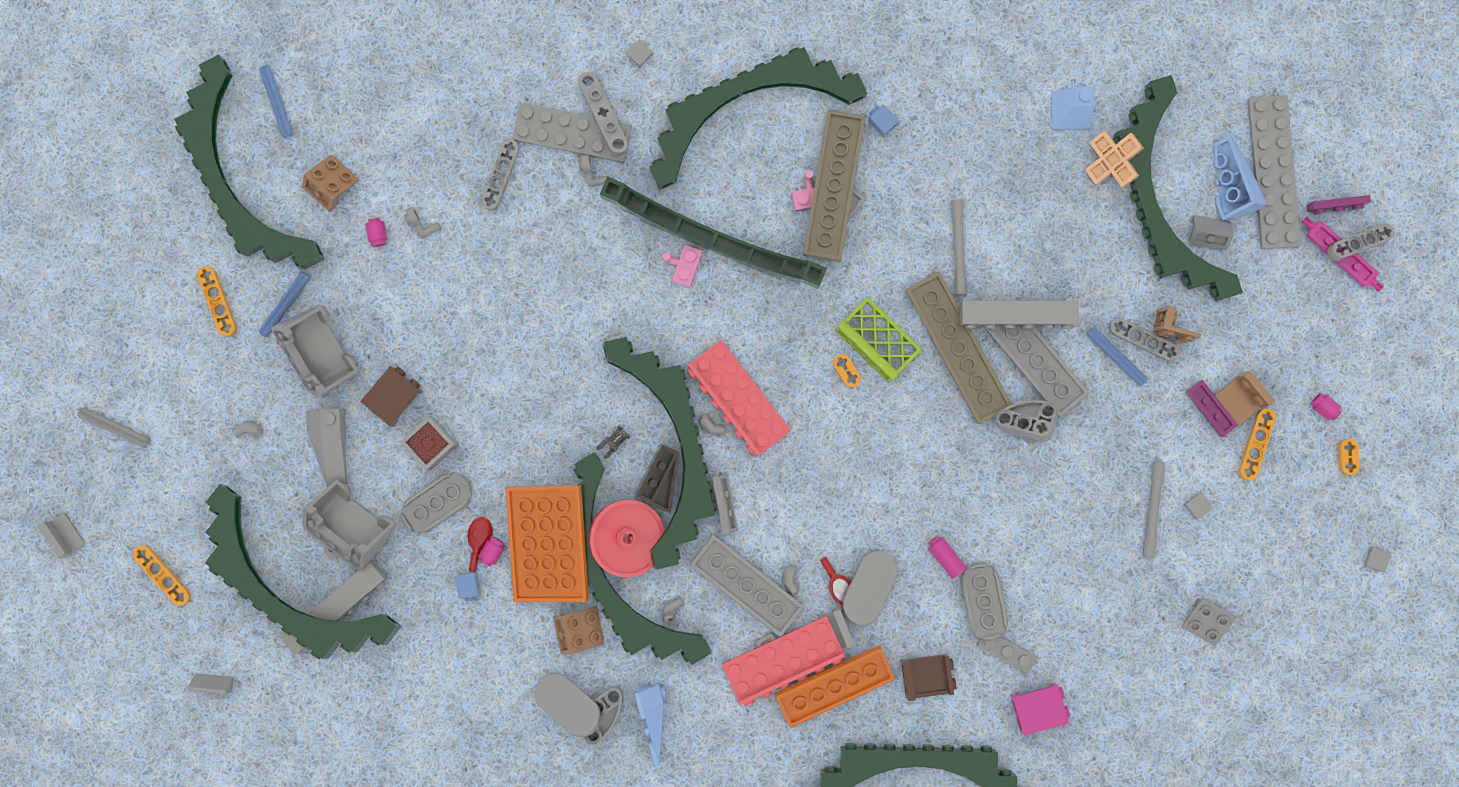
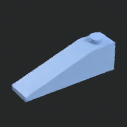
M1232 135L1214 143V166L1218 168V179H1215V186H1219V196L1216 197V204L1222 220L1225 221L1249 215L1267 206L1261 188Z
M660 682L639 687L635 692L641 719L645 718L644 730L647 737L649 736L650 738L648 740L655 767L660 764L664 698H667L665 687H661Z

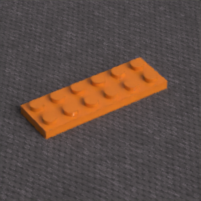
M878 645L778 691L774 695L789 727L792 728L895 680V677L881 646Z

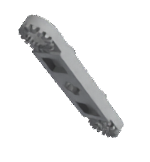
M591 72L581 74L579 77V87L610 152L615 154V156L623 155L628 149L627 139L596 75ZM590 78L593 80V84L586 86L583 84V81ZM600 111L606 113V117L600 115ZM619 141L624 146L621 149H615L613 147L614 143Z

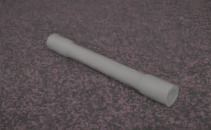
M955 199L951 200L954 227L955 295L958 296L967 295L964 260L963 200Z
M1153 461L1147 531L1143 548V557L1155 558L1157 522L1165 469L1164 462Z

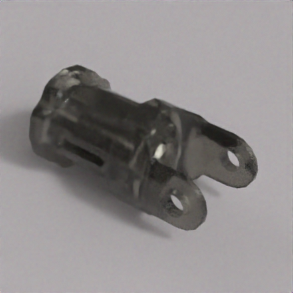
M618 425L617 430L610 437L607 436L596 447V450H600L608 444L610 450L604 456V459H608L626 439L631 437Z

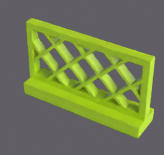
M868 296L835 329L888 383L893 381L922 350ZM866 303L872 308L873 315H862V307ZM851 318H859L860 328H852L847 322ZM863 318H873V328H863ZM876 318H883L886 321V328H876ZM863 331H873V342L866 341L863 338ZM876 332H886L887 342H877ZM890 332H897L900 335V342H890ZM877 345H887V355H880L877 352ZM890 345H900V355H890ZM903 345H911L916 351L912 355H904ZM891 358H900L901 366L897 370L891 366Z

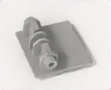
M1197 598L1195 609L1181 628L1216 646L1237 616L1204 598Z

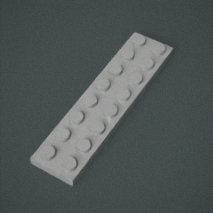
M1287 95L1247 99L1254 177L1261 188L1267 206L1257 210L1261 249L1301 246Z

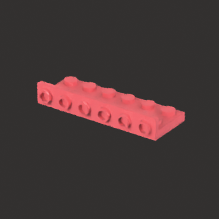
M722 340L688 364L690 369L687 371L693 379H699L701 382L699 387L705 395L709 393L712 396L711 402L717 410L719 408L722 409L725 413L722 417L728 425L732 423L735 426V434L740 440L745 439L748 443L745 447L752 456L754 454L759 456L791 431Z
M827 615L773 641L722 663V667L738 699L739 706L742 704L748 706L754 703V699L759 696L765 698L771 695L774 689L779 688L782 690L790 686V682L794 680L799 682L808 677L807 674L813 671L815 673L823 671L825 666L830 663L836 665L842 662L845 654Z

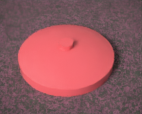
M630 499L612 502L600 510L591 524L588 538L591 554L596 563L612 575L619 577L641 575L653 567L650 549L664 533V525L656 511L645 503Z

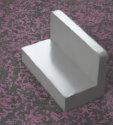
M1193 216L1194 227L1189 237V244L1224 250L1228 249L1234 235L1230 221Z
M62 513L50 522H43L37 526L58 558L68 557L85 545L84 540L65 513Z
M840 608L818 617L819 619L827 615L841 648L855 646Z

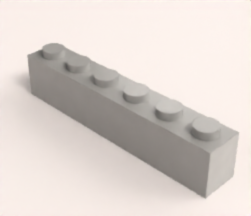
M961 301L959 303L960 326H965V329H977V326H984V329H996V326H1003L1004 329H1015V326H1023V329H1035V326H1042V329H1054V326H1061V329H1073V326L1079 324V301Z
M374 560L369 561L362 570L356 572L308 614L321 619L341 621L340 619L344 615L348 617L356 611L355 606L361 602L363 604L369 600L371 592L382 589L386 585L384 581L388 577ZM285 633L280 637L294 655L299 653L305 654L310 650L307 646L302 647L296 642L297 638L292 634L288 635Z

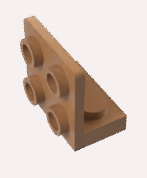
M330 155L304 174L302 188L330 212L335 208L337 198L356 184L359 178L333 155Z
M1166 306L1157 310L1152 331L1158 333L1157 336L1162 338L1175 337L1176 341L1181 343L1194 342L1195 339L1201 338L1199 333L1172 327V324L1174 325L1177 319L1176 307Z
M1251 371L1241 373L1215 394L1216 398L1238 425H1241L1260 408L1270 406L1275 402Z
M596 607L553 616L561 654H573L604 645Z

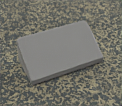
M196 673L188 686V690L227 694L233 689L234 678Z

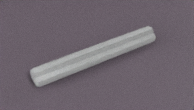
M80 408L77 413L78 417L141 447H147L150 442L148 437L87 408Z

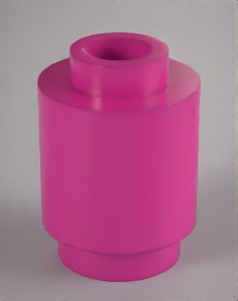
M380 218L369 219V223H366L365 226L368 242L371 243V247L386 245L387 233L385 222L380 221Z
M1319 393L1311 401L1313 409L1326 420H1335L1341 414V406L1327 394Z
M491 536L479 554L480 562L490 567L492 564L496 565L504 550L503 546L505 543Z

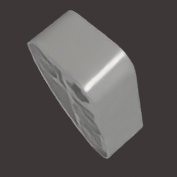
M1040 400L1015 403L1000 410L996 415V421L1000 430L1040 442H1046L1051 439L1058 419L1056 406L1051 402ZM1048 410L1054 412L1051 416L1044 415ZM1003 418L1010 419L1006 424L1001 423ZM1022 423L1029 424L1025 429L1019 428ZM1043 428L1046 429V431H1043V433L1039 432V430L1042 431Z
M611 686L593 699V701L601 703L604 709L600 711L601 721L596 730L599 733V737L593 739L590 735L583 736L587 743L591 745L599 743L614 726L623 702V690L619 686ZM611 691L618 692L619 699L612 700L609 693Z

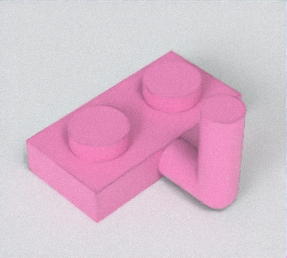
M811 170L806 171L805 174L807 189L792 191L795 211L811 208L815 188L812 179L813 172Z
M684 245L680 259L670 256L669 253H664V261L677 266L672 281L690 287L703 251Z

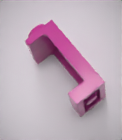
M1056 683L1027 693L1010 695L1020 732L1024 736L1069 723L1068 717H1070V713L1062 700L1065 698L1062 687H1059Z

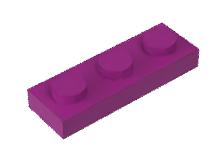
M1370 195L1314 201L1307 204L1306 207L1307 212L1314 211V215L1324 214L1326 210L1333 209V212L1345 211L1347 207H1352V210L1363 209L1364 205L1371 203Z
M1203 380L1198 381L1186 391V394L1220 437H1224L1238 426Z

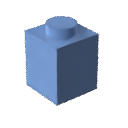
M884 104L880 108L876 106L869 113L868 122L882 137L887 135L899 122Z
M477 572L455 576L459 599H465V602L477 600L476 596L481 595Z

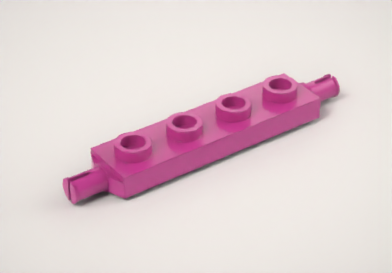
M1308 216L1301 221V223L1309 228L1306 236L1326 255H1328V248L1331 245L1342 240L1322 221L1314 223ZM1344 248L1336 250V252L1341 253L1344 251ZM1358 253L1340 261H1334L1362 287L1371 285L1377 292L1384 288V285L1376 279L1379 272Z

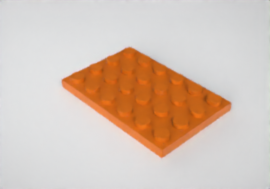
M581 485L506 487L513 602H587L589 594Z

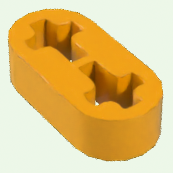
M837 355L833 360L835 370L847 387H856L861 380L860 374L847 355ZM838 358L846 359L845 366L847 370H844L842 366H837ZM849 371L852 376L856 375L855 384L847 382L849 377L846 372Z
M1344 439L1338 444L1339 470L1344 475H1355L1359 471V447L1353 439ZM1347 444L1352 445V449L1349 451L1344 449V446ZM1345 465H1353V468L1350 469V472L1349 469L1345 468Z

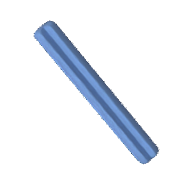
M268 65L261 66L259 71L281 135L284 138L290 137L293 133L271 68Z
M301 271L258 330L262 336L269 337L272 332L271 327L279 323L309 281L310 276Z
M1095 327L1087 332V336L1138 385L1141 386L1147 381V377Z

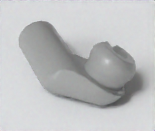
M708 414L701 415L699 424L706 433L724 434L725 425H714Z
M246 421L233 429L232 432L237 438L245 433L258 437L262 434V429L259 424Z
M794 565L786 567L782 576V582L791 595L799 590L793 581L797 573V568Z
M681 597L664 605L662 619L666 624L674 622L675 610L684 605Z

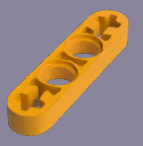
M203 266L198 270L197 278L217 330L223 336H233L237 332V325L217 272L211 267ZM205 271L211 273L209 275L210 282H215V284H210L207 278H203ZM216 287L219 291L218 296L211 298L209 292L212 288ZM219 305L225 307V313L221 316L216 313V308ZM219 319H225L226 324L231 325L229 332L223 331L226 325L224 321H219Z
M1261 409L1256 414L1238 469V474L1243 480H1254L1259 473L1276 420V415L1271 409ZM1268 413L1267 416L1270 417V420H1266L1264 423L1262 414ZM1264 423V426H1268V427H1267V428H1265V427H1258V424L1261 425V424ZM1258 430L1264 432V439L1262 441H1258L1255 437V433ZM1252 448L1258 450L1259 454L1256 459H1252L1249 455V451ZM1246 461L1256 462V464L1250 466V463H1246ZM1250 466L1252 475L1246 476L1247 473L1244 472V469H1248Z
M146 545L136 547L133 551L134 560L175 605L181 606L189 603L191 600L190 591L152 548ZM140 550H141V551H145V550H146L145 556H146L148 559H152V558H153V560H151V561L148 562V560H147L145 557L140 558V555H141ZM154 563H158L161 568L157 574L151 570ZM167 577L173 580V585L170 588L164 585V580ZM178 593H179V594H181V593H184V594H185V595L183 596L184 600H178V598H179Z

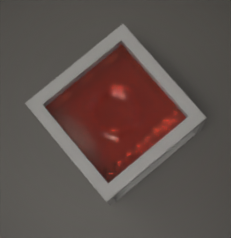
M432 416L424 419L400 441L426 471H431L459 445Z

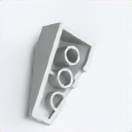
M319 409L306 411L307 432L327 487L336 479L347 485L345 410Z

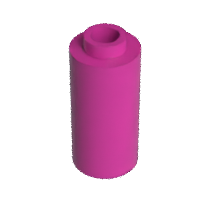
M936 536L929 542L928 550L951 579L960 575L967 568L944 537L939 538Z

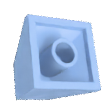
M1072 87L1051 92L1052 130L1091 129L1095 106L1094 87Z

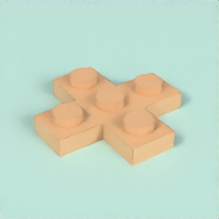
M1104 130L1089 142L1100 157L1085 169L1096 185H1099L1112 174L1120 186L1125 188L1140 176L1129 162L1131 158L1144 149L1133 133L1128 134L1116 144L1109 133Z

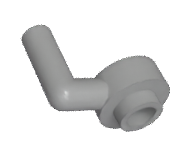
M581 155L578 165L580 171H584L587 185L592 187L604 184L607 176L593 178L589 155Z
M410 207L405 210L404 218L407 224L413 225L419 237H426L441 229L438 222L423 228L415 209Z

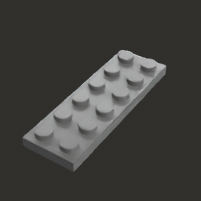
M520 102L513 140L582 155L588 154L592 157L621 163L625 162L626 153L615 156V154L610 152L594 117ZM619 123L629 143L632 125ZM619 141L613 145L615 149H621L624 146Z
M996 326V329H985L1044 401L1051 402L1056 406L1058 417L1063 416L1089 394V391L1036 328L1023 329V326H1015V329H1004L1003 326Z
M715 535L710 538L690 564V566L780 637L805 607Z

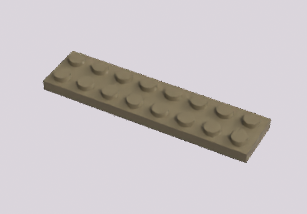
M828 110L803 256L841 262L865 122V116Z
M937 272L907 288L905 291L977 424L992 418L1000 410L1012 405L972 330L965 329V326H960V308L941 273Z

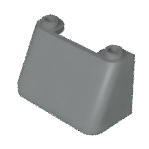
M316 305L271 327L274 336L308 392L316 395L324 394L359 372L356 367L358 366L356 359L353 356L344 354L327 322L329 321L328 317L330 314L327 308L322 305Z
M336 479L304 507L303 527L311 536L353 568L362 570L393 533L396 524L388 516H381L379 519L375 518L351 500L350 488L345 483H341Z

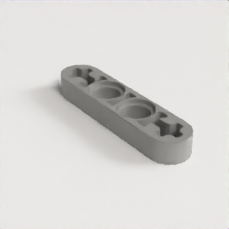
M507 139L502 143L482 196V205L487 210H495L500 205L519 154V145L513 139ZM511 144H513V147L515 148V150H511L509 154V157H511L512 160L508 159L507 157H502L503 154L507 156L508 150L506 149V146H510ZM502 161L509 163V168L506 171L499 169V164ZM495 179H501L503 182L499 189H495L492 186V182ZM491 189L493 192L499 193V195L494 194L493 200L495 204L488 206L486 200L491 199L492 193L489 192Z
M1389 224L1379 225L1334 243L1328 248V256L1334 261H1340L1391 240L1395 235V231ZM1381 232H1385V233H1386V235H1383V236H1380V237H1379L1378 234L1381 233ZM1366 235L1372 238V244L1366 241ZM1350 241H1354L1357 244V250L1350 246ZM1341 248H1344V251H1343V252H1341V253H1337V252H1336V250H1339V249H1341Z
M1116 318L1109 323L1111 334L1165 361H1173L1179 356L1178 346L1122 318ZM1120 322V326L1124 329H1127L1129 326L1130 329L1126 332V336L1123 335L1125 333L1123 330L1115 331L1116 327L1114 324ZM1133 330H1137L1140 333V338L1137 341L1131 339L1130 334ZM1149 339H1155L1157 341V347L1155 349H1150L1148 347ZM1161 347L1167 350L1172 348L1174 355L1168 357L1166 351L1161 350L1160 353L1158 351Z

